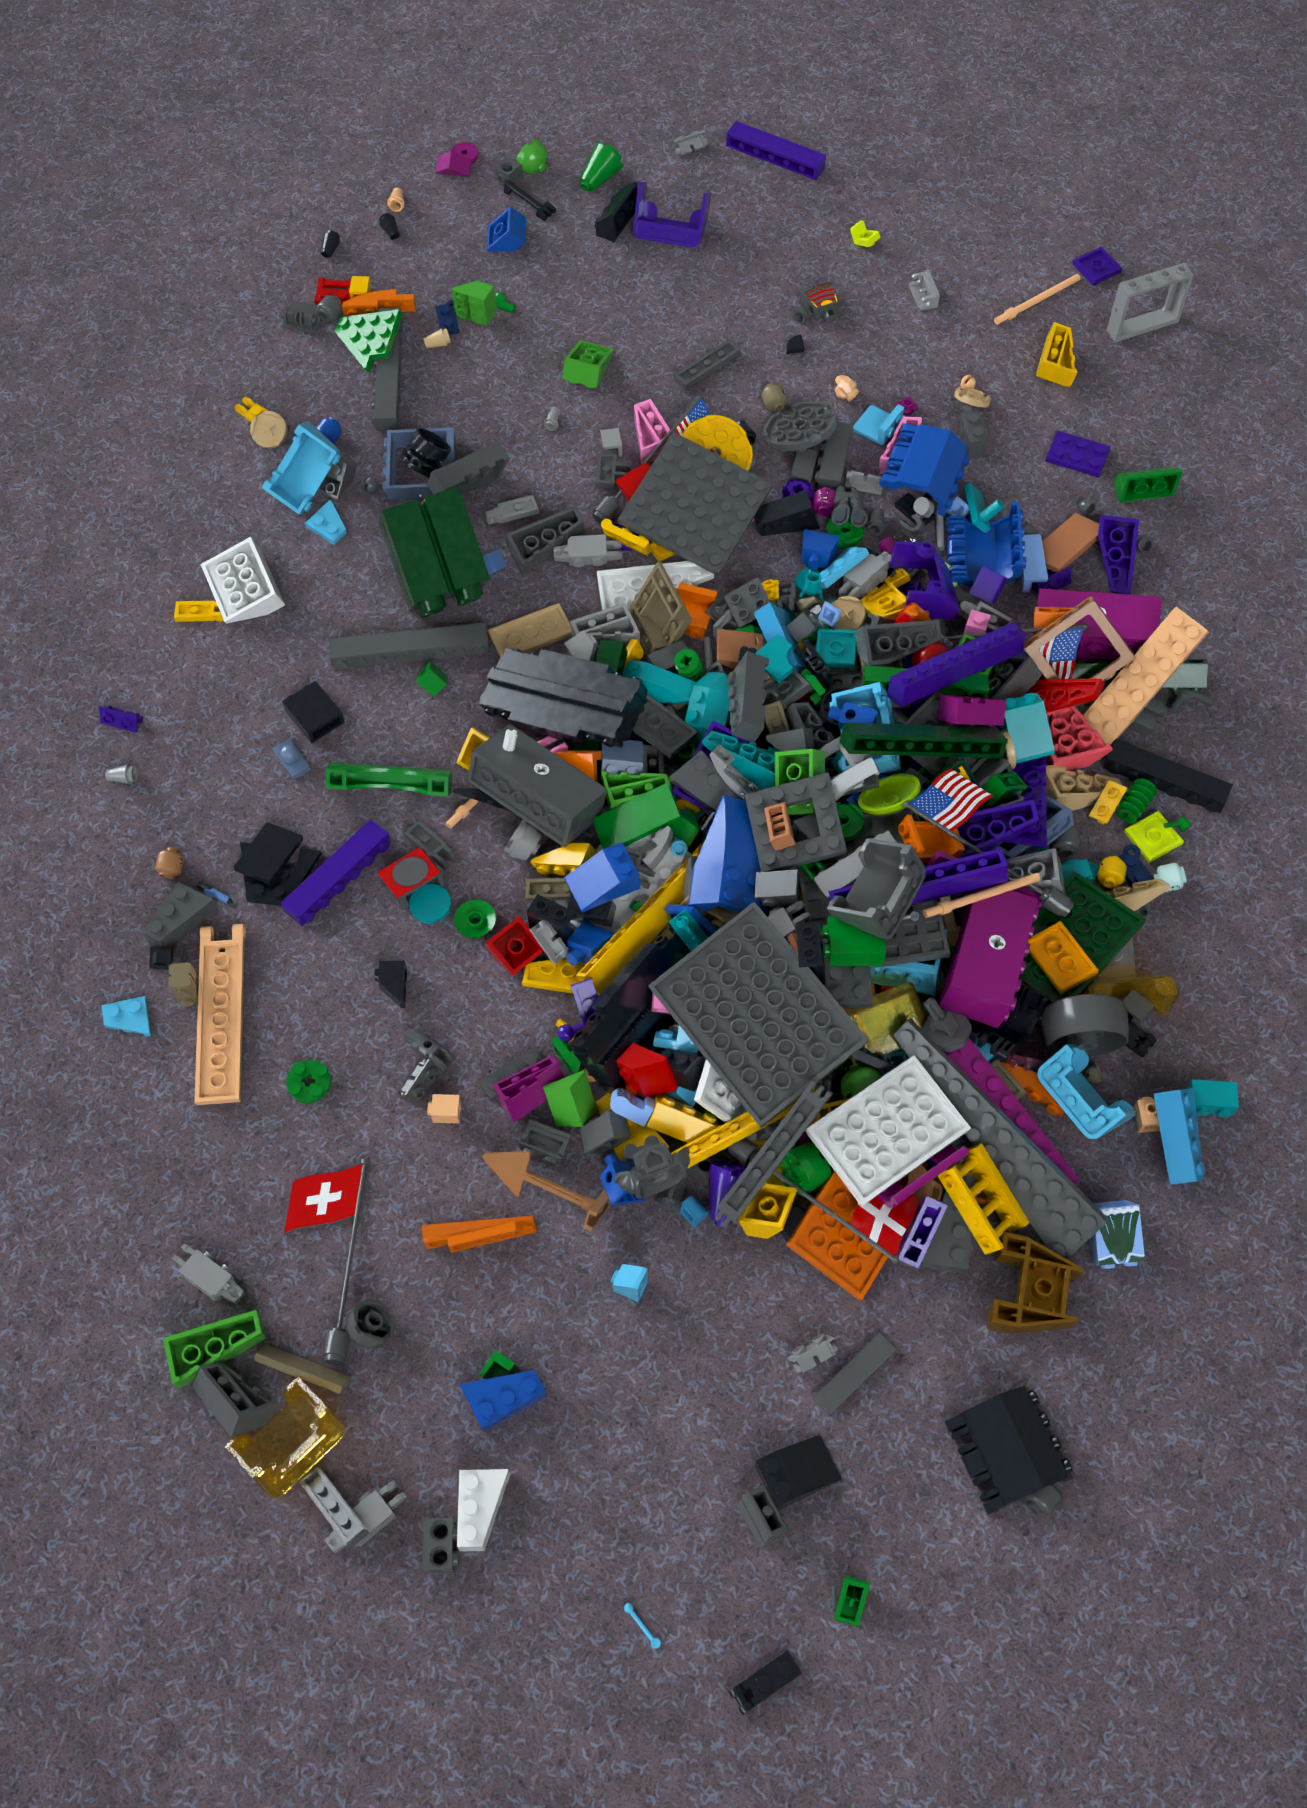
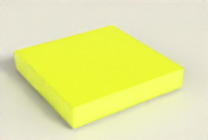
M1159 810L1124 830V833L1140 849L1141 854L1149 863L1184 843L1173 828H1164V823H1168V821Z

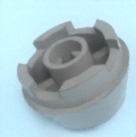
M523 819L503 851L508 853L509 857L526 861L530 854L535 855L541 845L538 841L542 834L537 828Z

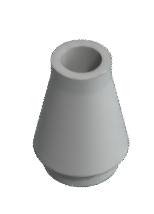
M127 764L107 769L105 777L107 781L132 784L138 780V770L136 766Z

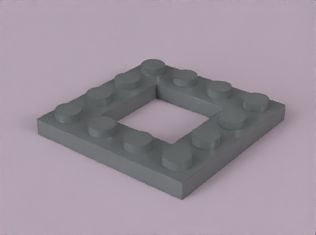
M829 772L745 794L761 872L782 871L848 854ZM813 801L821 836L796 842L794 846L775 851L770 842L764 808L785 802L786 806L790 807Z

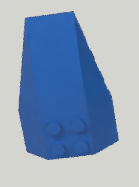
M723 795L714 815L712 825L707 832L705 842L699 851L700 854L693 866L688 906H694L704 911H709L714 906H719L741 912L751 903L755 902L768 917L771 911L754 898L756 872H761L747 803L744 800Z

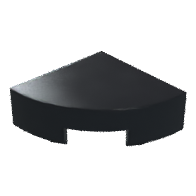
M802 335L794 336L788 341L786 354L804 352Z

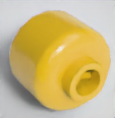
M1109 856L1102 859L1097 872L1098 881L1107 888L1122 885L1127 870L1125 862L1117 856Z

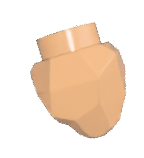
M839 375L835 378L837 397L842 400L846 399L848 402L856 397L859 390L856 388L857 383L844 375Z

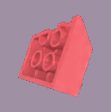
M1075 706L1046 713L1055 754L1046 756L1048 766L1061 765L1065 766L1066 770L1071 771L1090 766L1113 750L1109 744H1106L1100 738L1101 735L1097 730L1094 731L1088 725L1087 719Z

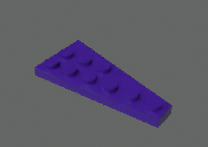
M1045 756L1017 763L1013 771L1028 786L1026 790L1021 792V795L1025 801L1034 800L1039 821L1036 828L1007 841L1009 843L1047 847ZM1015 796L1014 798H1012V799L1009 800L1008 802L1017 800V796Z

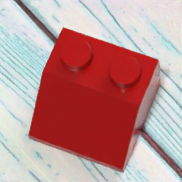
M520 916L489 939L484 945L493 958L512 976L544 951Z
M632 1043L616 1061L620 1069V1075L626 1083V1089L633 1095L637 1094L646 1098V1096L652 1097L675 1091L678 1088L667 1057Z

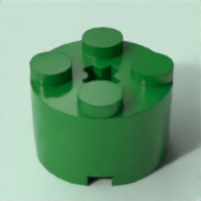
M806 1142L790 1150L780 1164L783 1176L806 1193H810L823 1186L831 1176V1170L826 1159L822 1160L819 1155L821 1152L812 1142Z

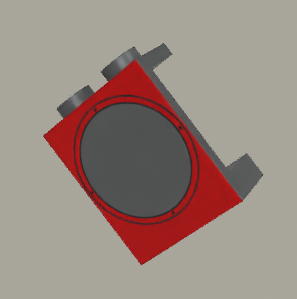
M420 847L377 872L381 885L402 911L409 907L406 896L435 879L441 887L445 886L442 878L445 876L443 870L439 865L435 866L431 855L428 852L424 853Z

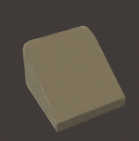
M816 597L804 598L795 602L801 612L809 611L818 604L821 606L824 604L823 601Z

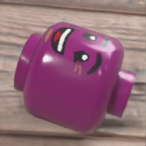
M828 487L817 490L813 497L814 509L822 517L830 516L834 510L836 492Z

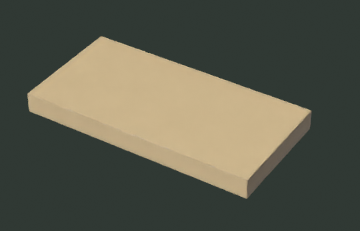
M559 603L487 630L500 658H502L505 648L511 650L516 648L524 653H529L571 637L570 623Z

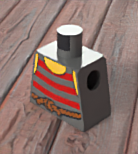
M832 281L800 290L799 302L814 320L825 318L827 323H831L836 319L835 314L838 313L839 301Z

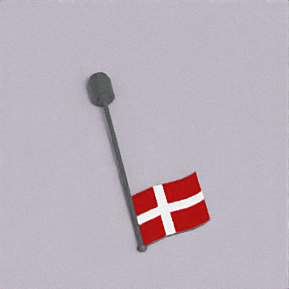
M746 1137L726 1148L729 1150L730 1155L745 1166H748L760 1151V1147ZM775 1170L773 1174L790 1187L796 1188L798 1193L890 1258L893 1264L899 1262L897 1252L901 1239L912 1222L918 1207L919 1199L913 1194L893 1209L887 1207L877 1196L862 1207L857 1203L851 1224H849Z

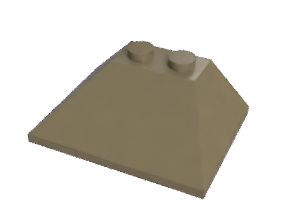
M658 561L628 609L640 632V645L644 650L647 660L648 655L653 651L665 648L673 642H678L692 621L661 561Z

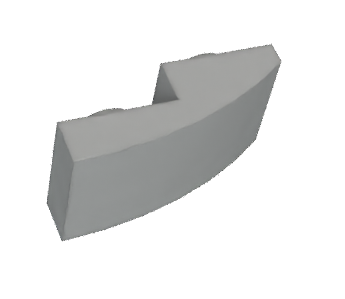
M669 826L661 828L654 835L652 840L656 848L648 850L642 859L647 868L654 870L670 848L674 834Z

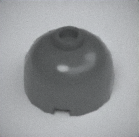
M365 1299L363 1302L358 1303L350 1312L347 1320V1331L350 1338L357 1345L363 1348H376L383 1345L394 1334L396 1328L395 1317L393 1314L390 1316L386 1311L388 1307L378 1300Z

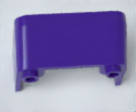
M640 182L633 223V234L635 237L685 247L698 246L701 243L708 220L711 193L703 194L701 210H695L691 214L690 222L688 223L658 218L656 205L651 201H645L647 182Z
M896 541L889 568L927 569L930 579L926 591H908L904 607L911 602H915L924 611H929V618L955 619L960 610L949 568L935 547L929 542Z

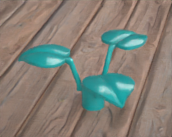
M807 566L795 578L796 588L801 591L798 600L802 599L805 593L809 596H815L819 593L820 600L824 602L822 591L825 588H820V572L817 569L811 570ZM831 599L828 601V603L831 604L833 601L835 602L836 599ZM795 604V611H790L789 606L783 607L788 612L791 621L797 618L794 614L798 608L797 604Z

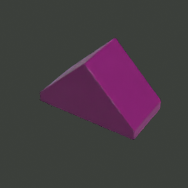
M453 151L438 156L436 173L469 177L472 160Z

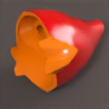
M911 602L903 608L894 623L930 621L931 619L929 618L928 610L924 611L915 602Z

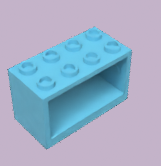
M944 958L936 959L935 965L913 962L871 968V983L935 996Z

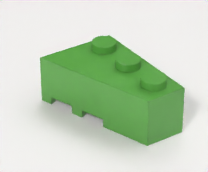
M601 771L602 786L608 789L606 800L609 810L665 783L670 785L667 774L640 773V775H627V772L608 774L607 771Z

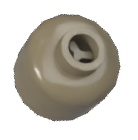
M770 383L762 391L761 397L767 410L774 412L783 410L788 402V398L782 385Z

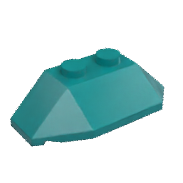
M708 672L693 685L685 722L698 731L697 737L691 741L696 750L713 720L725 727L728 725L730 701L728 697V675L725 673Z

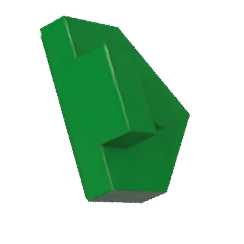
M805 669L801 672V675L810 683L812 690L809 691L811 693L810 699L819 711L821 701L827 691L808 669Z

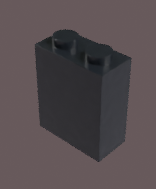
M316 681L304 686L303 689L293 695H289L282 701L285 712L311 744L345 723L340 709Z

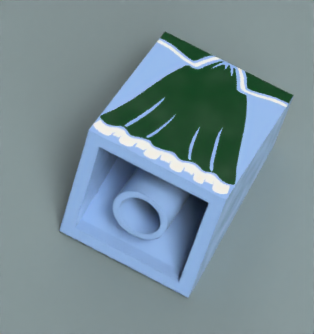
M1128 1200L1093 1203L1109 1219L1089 1239L1093 1263L1101 1266L1102 1269L1115 1268V1264L1124 1263V1266H1137L1139 1261H1145L1139 1204Z

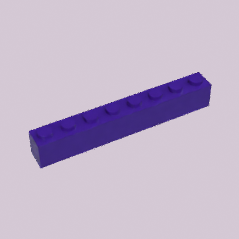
M1010 623L890 677L887 697L900 707H903L1022 653L1026 632L1014 623Z
M1001 848L925 867V879L911 905L1006 882L1008 864ZM852 886L829 891V903L835 896H843L846 899Z

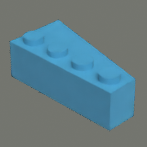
M1194 1088L1155 1093L1154 1099L1170 1185L1204 1180L1205 1167L1201 1158Z

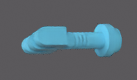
M674 836L670 846L671 853L677 857L685 855L687 844Z

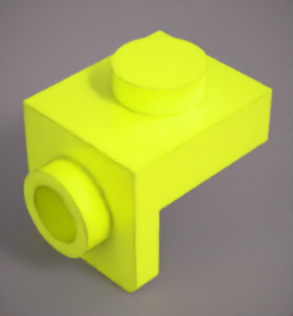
M862 220L850 228L853 242L856 245L871 247L881 238L879 231L867 230Z

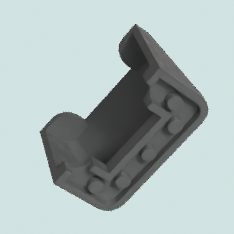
M867 838L859 850V858L864 866L846 899L843 896H835L830 901L827 910L835 919L875 937L890 940L897 931L925 879V867L912 845Z

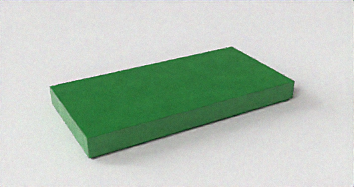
M665 783L592 819L602 848L605 849L620 842L624 846L630 845L657 832L661 828L682 820L670 785Z

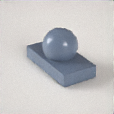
M290 738L272 748L293 780L311 770Z

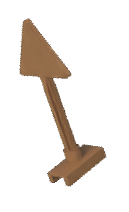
M531 1151L495 1152L482 1155L484 1161L515 1196L518 1197L521 1194L524 1180L582 1206V1209L588 1211L583 1228L590 1231L594 1229L610 1206L607 1204L609 1197L605 1189L595 1200L589 1196L584 1197L530 1172L528 1166L532 1155Z

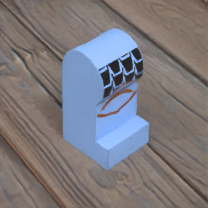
M618 1088L611 1094L610 1106L616 1114L644 1127L654 1110L655 1100L646 1096L643 1101L631 1096L626 1089Z

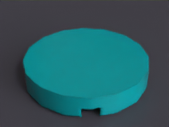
M436 884L422 886L411 894L409 900V908L413 917L425 924H434V922L444 920L450 913L452 906L447 890Z

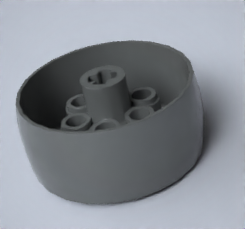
M1085 994L1066 997L1051 1003L1042 1012L1044 1040L1047 1050L1052 1054H1056L1066 1044H1077V1048L1085 1050L1089 1057L1103 1055L1121 1049L1129 1041V1024L1125 1005L1121 1000L1113 996Z

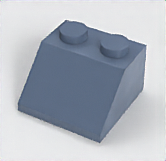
M623 741L622 748L617 746L611 748L601 742L600 751H602V759L599 760L598 779L602 780L601 771H607L608 774L627 772V775H640L643 772L642 741Z

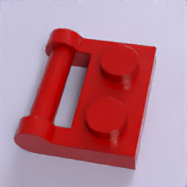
M319 277L314 300L315 304L318 305L326 295L336 296L342 303L351 299L349 293L351 279H348V281L325 280V278ZM325 287L347 288V290L326 289Z

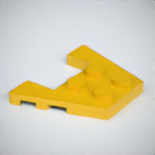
M898 568L896 574L892 578L888 576L884 580L885 584L879 589L875 587L869 594L864 596L860 601L865 607L866 613L896 619L903 610L907 598L897 587L911 581L909 573L903 568Z

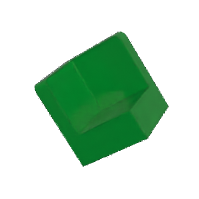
M431 661L417 674L416 682L433 697L447 685L448 676Z
M495 1350L479 1375L484 1380L514 1374L518 1367L514 1362Z

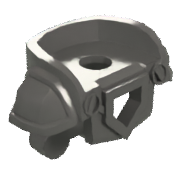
M655 1136L647 1137L644 1145L640 1147L628 1144L623 1150V1155L626 1160L634 1161L635 1166L630 1171L617 1173L614 1177V1182L623 1191L635 1194L638 1199L667 1190L681 1183L686 1178V1172L690 1164V1151L685 1146L672 1156L665 1143L659 1144V1140Z

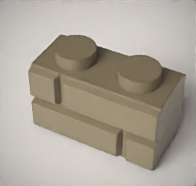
M173 963L169 965L170 977L168 986L178 1004L183 1007L197 1004L199 978L191 963Z

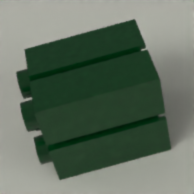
M459 486L424 497L425 504L419 505L416 499L384 509L381 512L379 525L409 612L419 609L421 618L444 611L443 608L447 607L445 599L456 597L458 606L481 599L480 596L484 595L482 588L490 580Z

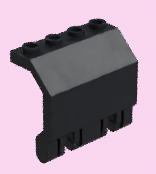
M1022 982L1019 991L1015 992L1014 995L1017 998L1013 1011L1010 1010L1007 1021H1002L999 1028L967 1018L972 1026L969 1036L970 1040L974 1044L977 1043V1046L980 1048L985 1046L986 1043L992 1045L990 1053L992 1055L997 1053L996 1057L1004 1062L1012 1057L1028 1040L1049 1001L1048 996Z
M1026 1386L998 1394L945 1421L949 1433L958 1430L951 1435L953 1440H959L968 1434H971L973 1442L963 1445L958 1449L959 1454L963 1455L977 1448V1450L961 1458L970 1478L988 1471V1473L972 1481L974 1486H981L992 1479L996 1487L979 1496L981 1501H985L999 1495L983 1504L987 1515L997 1512L1047 1486L1073 1479L1071 1472H1073L1072 1465L1067 1457L1064 1459L1059 1450L1062 1448L1058 1437L1051 1434L1048 1428L1051 1423L1046 1413H1041L1037 1404L1040 1401L1034 1389L1030 1390Z

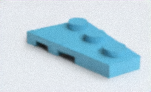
M846 547L820 573V588H828L869 555L868 550L859 547Z

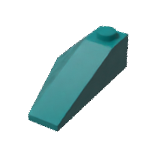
M631 659L623 671V675L626 678L637 677L641 679L648 690L647 694L660 704L671 702L673 705L689 703L693 685L697 683L650 663Z

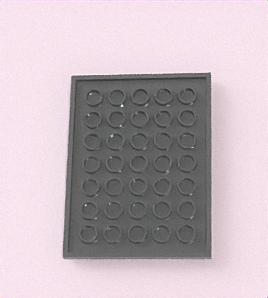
M755 902L751 903L648 986L760 1128L800 1098L814 1079L818 1082L821 1081L869 1042V1039L809 967L799 968L797 952Z

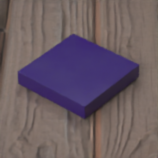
M1102 247L1082 255L1072 262L1093 286L1122 272L1119 264Z

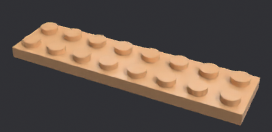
M1175 607L1134 655L1133 663L1120 671L1083 715L1087 719L1088 725L1094 731L1097 730L1101 735L1100 738L1106 744L1112 746L1115 739L1117 740L1206 637L1209 631L1178 607Z

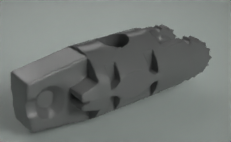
M411 1028L405 1033L406 1041L411 1044L410 1048L425 1059H430L443 1072L447 1067L439 1059L440 1055L450 1062L457 1058L424 1033L419 1034Z

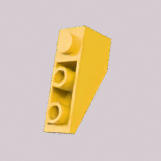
M570 843L565 848L560 847L535 857L530 863L542 875L557 874L565 876L598 852L589 843Z

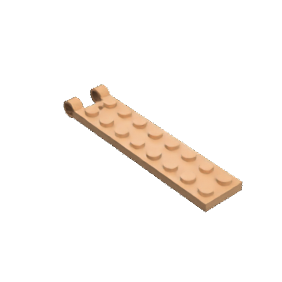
M233 924L232 940L214 941L213 926L200 927L194 1101L196 1105L241 1102L245 924Z

